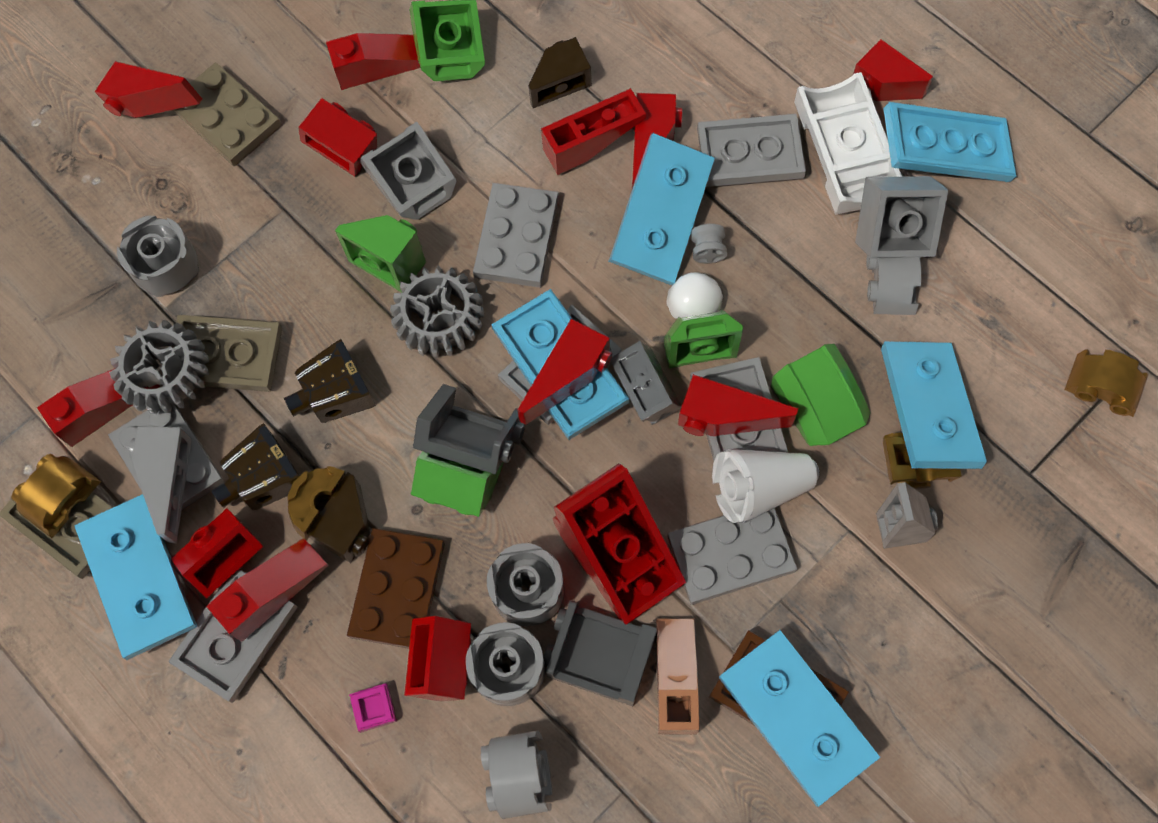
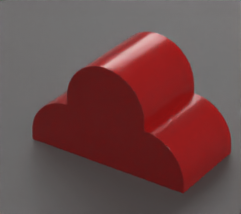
M618 463L554 506L556 516L553 517V522L560 536L580 566L592 578L611 609L625 625L686 583L628 469L622 464Z

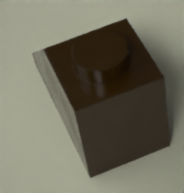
M576 37L566 41H558L545 49L528 85L532 108L592 86L591 66Z
M347 472L307 534L315 543L351 563L355 556L360 557L366 550L370 540L368 536L371 532L361 485L354 475Z

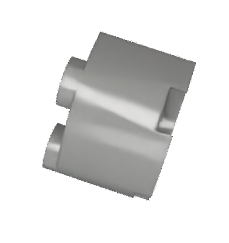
M867 255V270H872V273H874V281L869 280L867 288L868 301H873V314L915 315L918 309L916 286H921L920 257L870 258Z

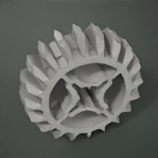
M437 265L435 273H429V270L424 267L422 270L423 276L419 278L411 273L410 279L412 283L401 282L400 289L402 293H394L393 300L396 304L390 307V312L394 316L391 323L393 328L397 330L398 338L401 341L406 340L405 343L410 350L418 346V352L422 356L429 349H431L433 357L436 358L439 356L440 350L445 349L447 355L451 356L453 353L452 347L456 345L464 351L465 344L463 340L474 341L475 334L473 330H481L482 324L479 319L484 316V309L481 307L483 300L481 294L476 293L478 291L474 282L468 283V277L464 273L457 276L456 271L452 267L446 274H443V270L439 265ZM451 294L463 301L465 304L464 311L457 310L456 306L451 304ZM442 308H443V311H442V312H439V311H438V314H433V315H432V312H433V311H435V312L437 313V310H438V309H442ZM412 312L418 313L419 317L423 318L425 325L423 330L411 322Z
M163 319L158 327L155 322L149 320L146 330L135 326L136 335L133 337L124 335V340L127 343L124 346H115L116 352L120 356L110 359L111 365L115 369L109 372L111 378L115 381L114 389L127 404L133 405L138 411L143 412L147 409L151 414L157 415L161 408L165 413L171 414L173 404H176L179 408H184L183 399L187 396L190 399H196V394L193 392L194 388H205L204 382L200 379V377L209 375V370L205 366L209 362V358L204 352L205 346L201 340L197 339L196 334L192 330H186L178 322L172 326L169 321ZM163 346H169L165 349H156ZM157 359L162 364V367H160V369L163 373V376L157 370V368L159 367ZM157 384H162V385H163V387H160V388H157V389H144V388H143V387H145V386H148V387L150 388V387H152V386H154V385H157Z

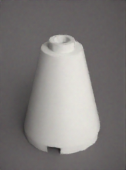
M728 449L716 455L712 471L713 484L719 483L721 490L720 495H715L717 503L723 515L732 523L747 522L812 490L819 478L817 463L809 455L802 453Z

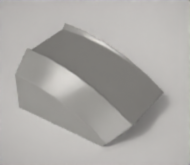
M418 122L407 127L403 133L378 149L371 150L363 155L360 161L382 194L398 214L404 218L418 220L449 200L457 182Z

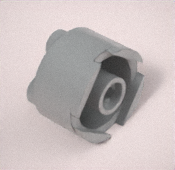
M145 216L135 220L124 229L121 235L123 239L120 247L117 246V257L121 266L144 291L151 293L155 297H162L180 290L197 276L199 267L196 250L181 227L172 219L167 218L166 220L156 216Z
M530 543L512 545L500 553L487 574L489 596L498 613L506 621L519 626H535L546 622L558 613L565 591L563 575L558 561L549 552L542 549V547ZM524 579H530L532 584L530 591L523 592L521 586H523Z
M503 622L484 628L470 645L466 654V670L471 683L481 696L491 703L500 706L519 705L532 698L541 688L546 672L541 646L528 630L519 625ZM510 657L512 663L516 664L510 667V672L504 673L497 666L503 664V658Z
M538 730L491 738L489 745L481 746L482 765L484 770H489L491 786L486 787L487 806L490 812L497 811L502 819L548 812L552 809V804L545 802V796L552 795V782L546 750L538 751L536 741L543 740Z

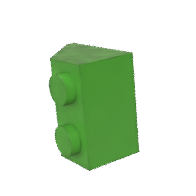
M389 215L342 224L335 229L349 262L401 293V282L410 284L411 273L417 275L426 263L422 245L417 235V229L404 219L397 221Z
M422 451L417 457L411 495L421 498L430 504H440L456 509L461 514L479 517L492 497L504 462L496 474H492Z

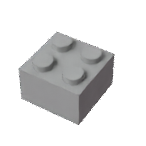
M931 176L866 177L855 243L870 258L936 257L948 189Z

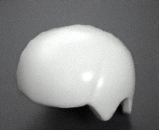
M691 272L679 277L668 290L666 304L675 319L678 317L683 318L713 313L721 309L723 294L717 281L703 273Z

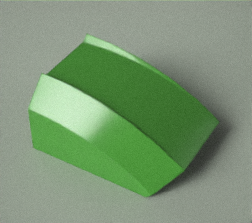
M476 0L411 2L409 9L421 71L433 81L473 78L485 66Z
M723 310L683 318L678 317L664 337L668 368L736 358L743 333V325Z
M824 344L821 348L787 364L773 376L770 386L780 402L798 408L794 424L809 446L830 445L867 424L870 415L869 408L851 370L835 344Z

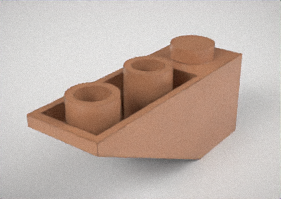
M656 619L658 735H697L699 731V700L694 619Z

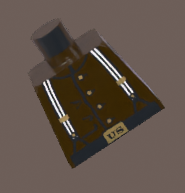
M342 339L336 341L296 369L295 375L302 389L284 398L293 417L312 408L321 423L336 420L376 406Z
M263 423L221 459L220 465L229 479L211 491L223 508L241 497L252 510H258L287 497L293 482L300 475L274 435Z

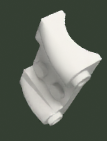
M862 72L854 74L839 84L826 88L814 89L806 86L797 88L794 103L804 130L809 129L827 178L825 188L835 215L861 209L866 177H904L899 168H892L888 139Z

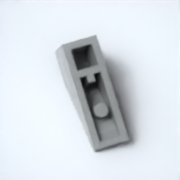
M137 426L136 436L131 440L129 447L135 473L156 533L169 543H177L192 439L180 427Z
M906 482L897 483L876 513L884 549L926 543L932 538L935 530L938 528L935 510L929 508L927 497Z

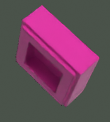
M385 683L349 694L358 732L362 733L397 722L388 684Z

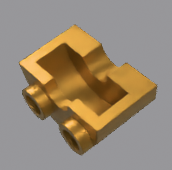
M1088 349L1078 353L1064 390L1073 393L1075 397L1085 402H1095L1097 398L1104 400L1110 405L1109 409L1113 413L1134 417L1148 377V373H1142L1137 369L1139 362L1125 354L1106 349L1104 355H1089Z
M891 433L883 437L882 443L890 485L906 482L914 489L931 487L930 481L948 479L951 482L962 477L960 469L911 468L903 433Z
M47 454L40 459L36 466V471L29 476L27 481L19 484L13 490L11 499L17 503L16 509L23 517L52 539L69 520L68 514L72 507L80 501H85L101 481L71 458Z
M332 466L317 468L310 472H303L293 482L287 496L288 513L296 532L302 538H305L306 541L309 538L307 532L319 515V511L316 509L317 505L322 501H329L345 477V471Z

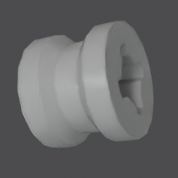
M704 224L695 227L691 231V240L695 243V248L692 251L693 259L696 262L704 264L716 263L726 258L727 248L722 242L725 238L724 227L718 224Z

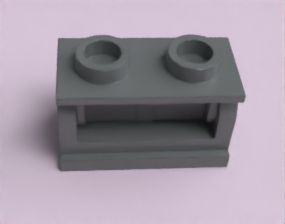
M638 341L611 358L610 361L641 421L648 420L653 425L681 409L682 405L650 346Z

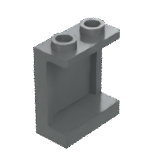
M443 384L417 417L413 448L496 474L503 462H509L513 453L514 443L520 444L523 438L525 424L519 422L518 408H515L507 422L454 406L456 388Z
M570 600L567 609H560L554 629L559 631L555 645L549 643L544 653L547 677L633 707L656 637L657 628L642 624V627L630 623L625 625L621 620L578 606V602Z

